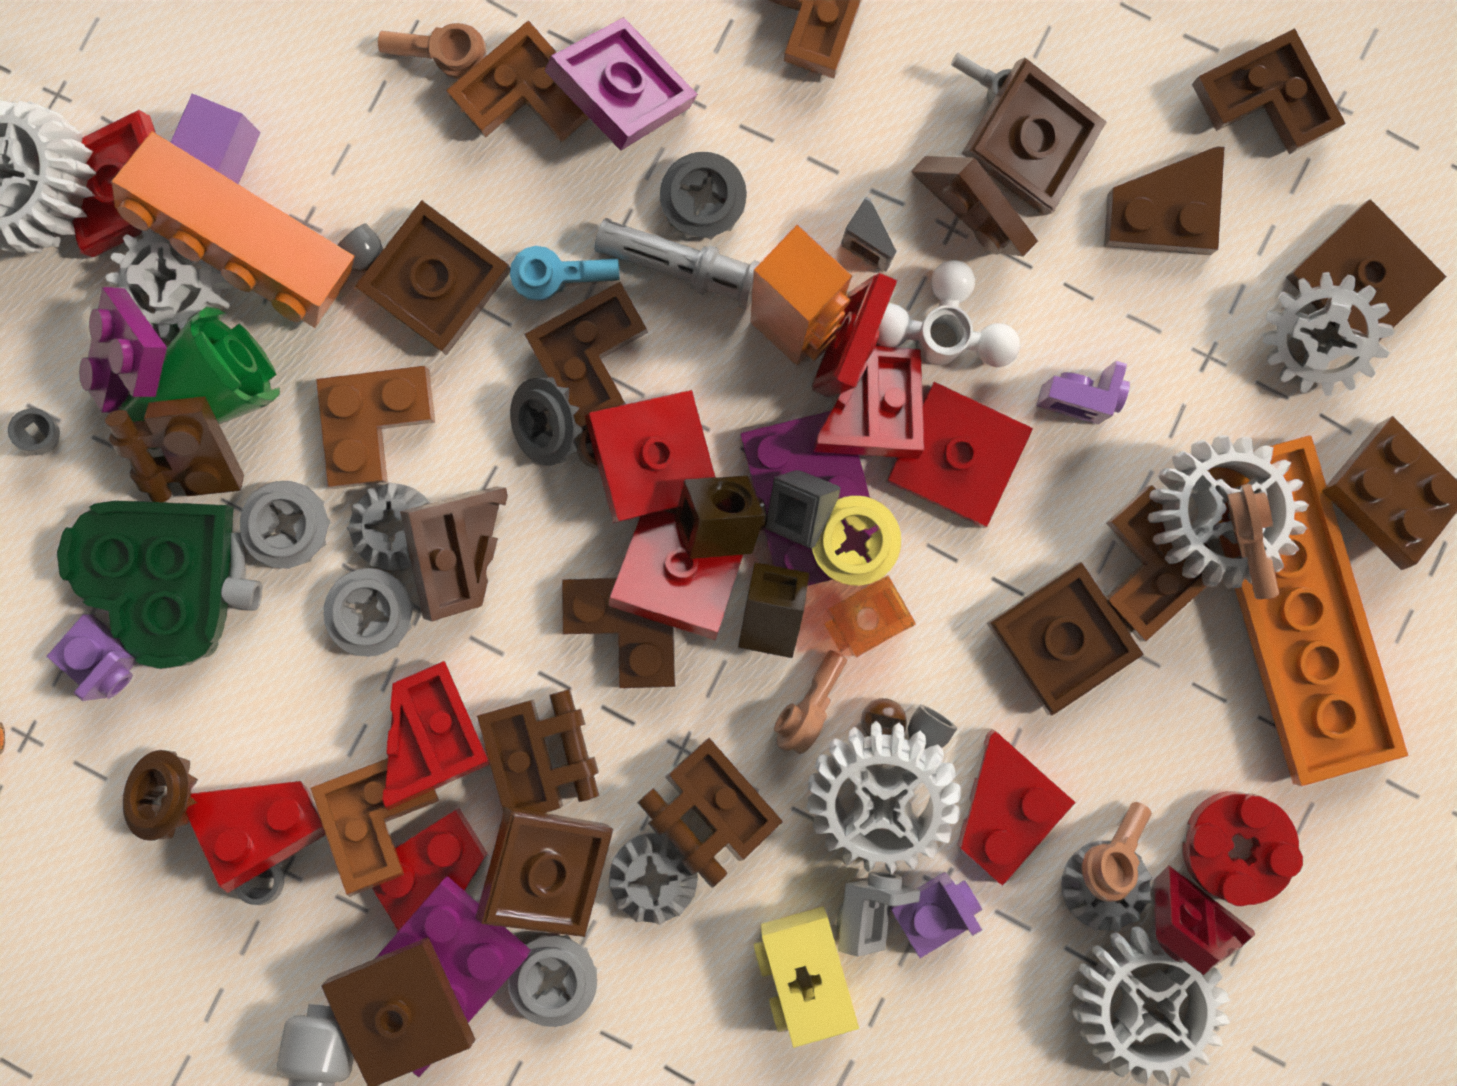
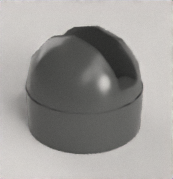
M367 223L355 228L337 245L355 256L352 269L357 271H367L383 251L381 240Z
M28 408L19 411L12 417L8 425V436L11 442L22 452L30 455H44L52 451L59 443L60 430L56 421L47 412L37 408ZM33 422L46 437L39 444L25 430Z
M920 704L911 717L907 729L909 739L921 730L926 738L924 748L926 749L937 744L941 748L946 746L955 734L957 727L937 711Z
M276 864L256 876L263 879L274 878L272 889L249 888L250 880L235 888L236 894L245 903L266 905L276 900L281 894L285 885L284 874Z

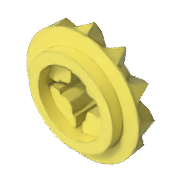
M847 496L837 500L812 551L817 565L834 581L853 586L866 585L884 577L895 565L901 550V532L894 515L882 503L865 496ZM844 519L846 524L852 526L856 532L863 529L869 530L873 526L876 528L877 531L871 534V538L864 543L868 551L866 555L870 562L867 563L864 557H860L855 550L836 555L834 551L841 547L840 544L847 539L843 531L845 527L841 520Z

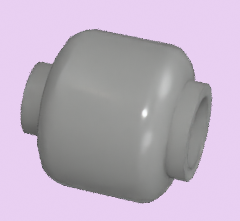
M308 1004L306 1016L297 1015L286 1021L278 1056L277 1070L283 1077L289 1078L288 1086H335V1082H342L350 1076L354 1056L330 1006Z

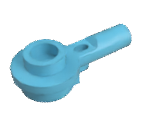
M532 246L525 248L516 255L511 263L510 278L512 285L521 296L528 300L542 301L550 299L558 292H562L565 283L620 280L619 260L601 259L562 262L557 254L547 247Z

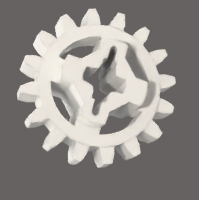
M150 228L147 231L142 230L144 238L139 241L127 234L123 237L125 244L129 248L126 255L121 253L111 254L110 258L121 266L119 272L107 274L106 281L119 288H125L157 334L160 333L162 338L170 342L173 341L190 318L206 306L229 309L230 304L220 297L221 290H228L234 287L223 278L221 271L203 260L199 261L202 269L195 268L191 265V260L179 254L171 246L168 239ZM140 293L149 295V306L155 309V314L145 306Z
M1329 272L1322 273L1320 286L1312 288L1304 278L1298 280L1301 294L1294 298L1290 294L1282 292L1279 295V300L1285 307L1282 313L1268 311L1266 320L1276 325L1277 330L1264 333L1263 343L1277 345L1278 349L1272 351L1267 356L1269 365L1284 362L1286 366L1280 374V379L1285 383L1296 375L1301 377L1300 391L1303 393H1307L1314 382L1321 383L1325 396H1331L1334 382L1342 381L1350 391L1356 389L1353 375L1360 371L1372 378L1376 372L1369 362L1371 358H1388L1389 350L1378 343L1379 338L1394 335L1392 325L1378 324V319L1384 317L1390 311L1386 303L1370 306L1369 302L1373 299L1376 290L1369 285L1356 293L1353 291L1355 278L1352 275H1347L1342 280L1340 286L1333 285ZM1328 298L1325 307L1309 315L1298 312L1312 301ZM1352 304L1365 317L1367 335L1352 329L1347 321ZM1329 321L1335 322L1338 334L1345 339H1329L1325 347L1318 346L1316 334L1310 332L1309 329H1324ZM1287 334L1303 341L1307 349L1303 363L1298 361L1291 353L1287 344ZM1346 354L1355 357L1343 366L1326 370L1328 363Z

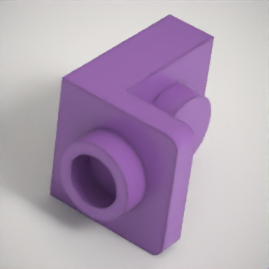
M1115 361L1102 371L1098 388L1092 387L1094 381L1084 375L1070 372L1061 373L1060 377L1054 375L1042 385L1036 406L1099 425L1112 417L1114 412L1120 413L1125 405L1130 389V382L1123 380L1127 364Z
M83 614L46 656L79 685L74 694L82 701L110 699L117 695L131 681L133 674L130 672V669L137 663L135 661L136 657L126 651L120 638H114L111 630L93 614Z
M946 872L917 888L920 890L919 902L890 906L919 958H922L967 930L972 936L982 931L974 917L975 914L982 911V908L965 880L956 885Z

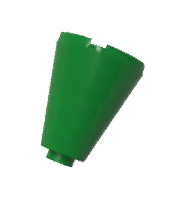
M206 306L190 318L168 345L156 397H132L129 394L118 410L127 411L133 422L145 421V413L150 402L205 396L220 425L269 405L279 396L280 387L271 390L269 380L277 374L266 353L253 336L240 323L232 329L219 320L226 314L218 308ZM160 447L148 448V449L156 450V449H159Z

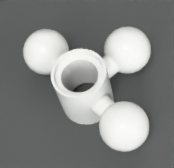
M958 260L943 262L933 272L931 288L934 295L940 300L939 307L932 310L925 320L920 322L911 320L907 311L901 306L888 304L878 329L880 333L876 343L879 346L898 347L907 339L916 340L917 349H921V357L935 365L951 363L966 349L976 351L981 361L991 367H1003L1013 362L1020 350L1019 336L1009 325L994 323L985 327L981 332L973 331L971 319L966 312L958 307L959 303L964 302L972 294L975 287V276L967 264ZM936 324H945L951 327L956 334V345L950 348L937 345L931 337V327Z

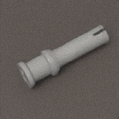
M609 218L603 219L595 240V252L605 253L691 282L690 287L695 289V293L704 295L709 291L738 301L739 307L746 310L752 301L754 269L761 263L754 260L751 264L719 254V249L711 245L709 247L704 246L700 251L660 236L613 222Z

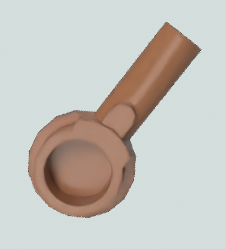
M452 23L443 28L436 27L432 31L431 36L383 30L378 35V49L380 53L433 59L437 67L444 74L455 79H460L487 56L486 44L481 34L474 27L463 23Z
M1251 484L1240 485V492L1226 495L1235 539L1239 545L1241 557H1247L1255 598H1274L1279 595L1273 561L1265 553L1262 530L1263 528L1273 527L1269 502L1265 492L1254 494Z
M829 650L813 676L812 685L803 701L798 705L789 704L777 718L774 726V731L778 733L776 745L785 752L794 750L798 754H803L818 738L824 721L827 718L825 711L831 701L827 696L848 662L844 656Z
M1131 803L1110 844H1100L1091 847L1084 855L1082 862L1084 881L1091 893L1102 901L1115 902L1125 898L1137 883V868L1140 862L1134 852L1138 846V840L1152 814L1149 807L1142 803Z

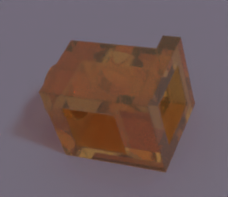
M889 575L826 608L831 620L824 623V627L838 651L842 652L849 649L853 657L864 654L893 636L916 625ZM864 608L872 609L877 616V623L870 630L862 629L857 623V615Z

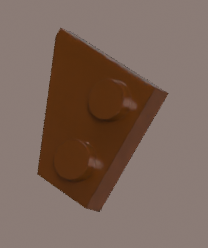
M1213 147L1113 187L1107 194L1104 247L1203 255L1215 253L1219 248L1225 147Z
M925 156L911 170L912 174L974 232L978 242L989 252L995 255L1001 253L1024 257L1038 242L1037 238L975 158Z
M496 486L400 511L423 619L435 621L483 605L488 584L487 567L494 558L498 538L492 537L499 505H506L508 497L506 487Z

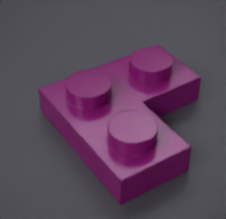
M102 287L98 309H93L90 313L89 332L91 344L88 357L82 358L80 362L79 378L82 388L90 393L102 413H111L118 410L129 392L132 397H156L167 347L125 288Z

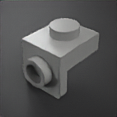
M870 872L868 880L846 883L844 902L837 917V928L840 933L838 952L859 957L884 951L886 948L890 906L919 902L920 890L903 886L901 876L885 872Z

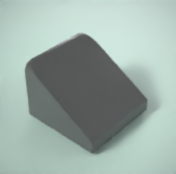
M866 197L845 228L841 244L842 247L880 271L886 272L897 251L874 205Z
M794 470L774 477L765 529L807 548L815 547L838 500L841 487L800 470Z

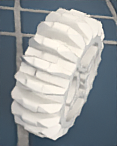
M20 100L18 103L0 101V249L12 253L16 251L22 253H41L44 247H59L61 235L75 234L73 219L87 217L81 208L84 198L95 196L86 187L87 180L97 173L89 165L85 164L90 158L92 151L81 143L83 134L70 125L69 120L64 119L60 113L33 102L26 103Z
M1221 435L1215 437L1211 445L1205 440L1193 443L1191 445V454L1185 451L1176 453L1172 457L1176 470L1165 468L1159 472L1158 477L1168 489L1151 491L1150 499L1163 504V510L1150 513L1148 520L1152 523L1163 522L1165 532L1157 533L1153 541L1157 545L1169 542L1173 545V548L1167 552L1165 560L1169 564H1173L1186 558L1182 571L1183 576L1195 578L1202 572L1203 584L1208 587L1218 586L1221 580H1223L1227 588H1240L1244 578L1252 584L1247 557L1227 558L1212 552L1203 545L1209 539L1218 538L1220 535H1224L1232 544L1237 543L1230 514L1228 513L1230 521L1218 522L1222 519L1221 515L1227 510L1224 504L1227 502L1226 495L1240 492V486L1234 489L1228 486L1222 479L1215 480L1207 471L1212 467H1222L1237 471L1250 480L1247 484H1251L1254 494L1266 493L1273 527L1262 529L1263 543L1266 555L1273 561L1275 572H1279L1284 568L1279 554L1285 556L1294 555L1299 550L1297 545L1289 538V535L1303 534L1308 529L1302 522L1294 520V514L1306 511L1309 504L1301 500L1294 502L1292 492L1299 490L1304 482L1299 479L1286 481L1283 477L1289 470L1291 462L1281 460L1270 464L1273 447L1264 445L1253 452L1252 438L1242 437L1232 444L1229 436ZM1190 495L1198 505V516L1192 525L1190 524L1188 514Z
M875 721L871 725V735L869 737H864L861 731L853 727L849 730V745L834 738L830 742L829 751L831 756L824 754L818 756L815 768L819 773L810 775L808 789L814 794L808 797L807 808L811 814L816 815L813 820V828L816 834H827L825 846L828 848V852L844 847L843 860L846 865L853 862L857 857L864 858V869H866L868 874L875 867V862H885V868L891 875L896 871V861L904 860L914 870L918 865V852L934 859L937 854L936 841L949 843L952 836L949 824L957 823L960 817L959 807L954 804L961 799L960 786L952 782L956 777L953 764L951 762L941 763L944 758L943 749L938 744L924 749L926 738L921 730L915 733L909 740L904 739V727L900 723L893 727L892 735H882V727ZM875 764H890L895 766L892 768L884 769L877 767ZM849 777L855 783V792L859 797L854 800V808L847 813L842 807L837 793L841 785ZM923 782L929 791L930 798L926 808L917 818L912 813V804L909 800L915 795L914 788ZM891 796H893V797H894V801H893V800L890 801L889 798H890Z
M1132 927L1130 943H1127L1120 934L1111 933L1110 942L1114 949L1108 953L1098 945L1093 946L1092 952L1100 960L1097 966L1094 968L1089 964H1080L1079 971L1090 980L1089 984L1073 986V994L1085 1002L1073 1008V1016L1078 1022L1085 1023L1079 1032L1080 1037L1087 1045L1095 1044L1092 1051L1094 1057L1100 1063L1110 1061L1111 1070L1119 1077H1124L1131 1071L1132 1077L1137 1083L1146 1085L1153 1073L1160 1084L1169 1086L1171 1069H1175L1183 1078L1191 1079V1069L1188 1064L1191 1060L1195 1059L1202 1065H1209V1058L1202 1051L1207 1043L1217 1047L1223 1046L1222 1039L1213 1032L1214 1026L1230 1024L1228 1016L1216 1009L1230 1001L1226 991L1220 987H1215L1223 978L1220 971L1214 967L1208 973L1202 975L1188 963H1179L1173 960L1159 945L1156 939V927H1154L1149 937L1142 928ZM1165 963L1170 965L1164 972L1158 969L1149 977L1140 978L1131 973L1132 970L1146 964ZM1117 985H1119L1123 995L1122 1004L1114 1013L1117 1019L1111 1024V999ZM1188 988V1010L1181 1023L1179 1008L1183 1000L1188 996L1185 991ZM1136 989H1139L1148 998L1152 997L1157 1002L1156 1008L1163 1014V1020L1158 1018L1152 1011L1148 1012L1142 1007L1145 1002L1136 994ZM1154 1033H1162L1169 1036L1154 1044H1132L1136 1039L1142 1042L1146 1037Z

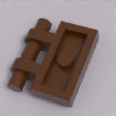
M205 396L150 402L145 413V421L133 422L125 410H116L107 415L105 423L111 431L109 435L111 445L118 456L128 460L132 467L130 470L132 481L139 491L147 493L152 502H166L172 495V491L167 483L173 482L180 483L187 497L241 491L244 473ZM160 447L164 456L152 457L148 448Z
M570 689L549 695L555 716L539 720L534 699L477 715L503 812L505 806L541 813L561 809L563 803L558 786L570 782L574 784L578 802L600 796L594 777L595 774L599 773L594 756L589 757L581 730V726L586 725L582 709L576 710ZM560 733L568 764L553 768L544 737Z
M710 738L703 741L665 776L679 793L670 803L667 804L654 788L637 802L651 818L648 825L658 836L664 833L684 856L681 861L692 875L698 872L711 888L716 886L728 874L714 856L726 846L738 861H742L783 823L781 818ZM691 808L713 831L702 842L681 820V817Z

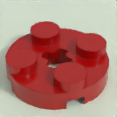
M1225 791L1207 798L1191 813L1187 822L1190 827L1186 834V843L1183 842L1182 855L1191 877L1208 893L1234 906L1243 907L1261 904L1280 894L1288 886L1292 877L1301 871L1303 855L1299 850V838L1296 828L1286 812L1268 799L1253 793ZM1236 834H1239L1246 840L1252 839L1251 855L1246 860L1239 857L1231 859L1228 854L1235 847L1231 838Z

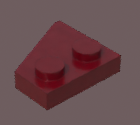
M1170 865L1154 879L1156 939L1164 952L1173 960L1179 963L1186 962L1202 975H1205L1237 952L1255 936V931Z

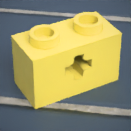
M824 906L762 923L761 934L763 941L753 945L762 977L773 975L778 996L769 998L777 1031L788 1030L793 1048L858 1030L859 1025ZM806 966L808 973L811 975L812 985L801 988L799 980L796 979L795 969Z

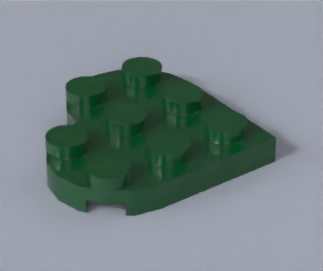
M115 500L95 503L89 506L91 510L80 515L72 528L66 527L64 529L57 550L60 577L62 580L70 583L74 593L85 600L83 601L85 605L109 612L112 635L114 638H120L126 651L136 657L135 661L137 663L158 669L191 665L201 658L209 657L216 651L227 618L228 603L224 601L221 589L225 579L230 576L233 506Z

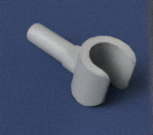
M957 53L951 62V66L988 88L987 99L990 105L999 91L998 86H1002L1011 69H1004L996 74L989 69L981 67L960 53Z
M231 533L230 577L225 579L221 595L226 603L237 609L255 611L261 603L262 584L260 581L245 579L244 543L240 533Z

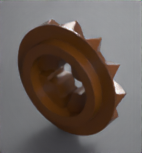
M156 750L148 753L136 763L126 781L123 793V814L130 831L140 839L156 841L158 839L173 838L177 827L188 824L186 813L188 806L197 803L190 797L191 789L198 781L197 778L189 774L190 760L177 756L175 751ZM164 786H166L167 795L161 798V805L152 804L164 793Z

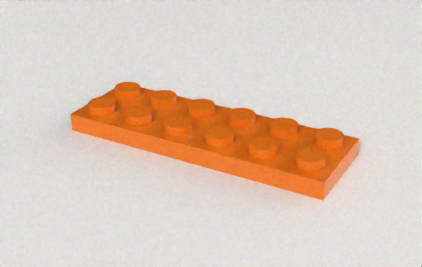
M1311 435L1270 446L1273 447L1270 464L1281 460L1291 462L1289 470L1283 475L1285 480L1299 479L1304 482L1299 490L1292 492L1294 502L1301 500L1309 504L1306 511L1294 514V520L1302 522L1308 529L1303 534L1289 535V538L1297 545L1299 550L1294 555L1285 556L1279 554L1284 564L1282 570L1275 572L1279 595L1270 599H1256L1252 584L1245 578L1240 588H1234L1292 783L1298 786L1309 785L1409 756L1331 500L1322 492L1326 487V482ZM1212 467L1207 470L1215 480L1222 479L1228 486L1234 489L1250 481L1239 472L1228 468ZM1227 502L1224 503L1227 510L1221 515L1222 519L1218 523L1230 521ZM1224 535L1219 536L1225 557L1236 558L1241 556L1237 543L1232 544Z

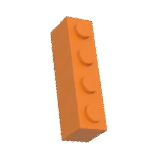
M153 131L112 180L114 205L125 221L143 231H147L150 228L168 239L171 246L185 258L195 262L203 260L221 271L223 278L233 287L243 292H250L252 290L271 301L273 308L288 320L293 322H301L302 320L316 328L350 278L354 255Z
M796 225L754 269L750 323L796 366L807 356L816 361L834 342L836 338L834 334L841 327L838 323L844 317L845 313L843 310L850 302L846 292L852 275L801 227Z

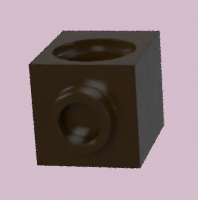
M732 476L685 479L675 521L689 559L752 554L759 531L764 530L766 526L767 514L764 501L760 497L757 498L749 477Z
M754 562L738 648L793 658L805 608L809 579L808 572Z

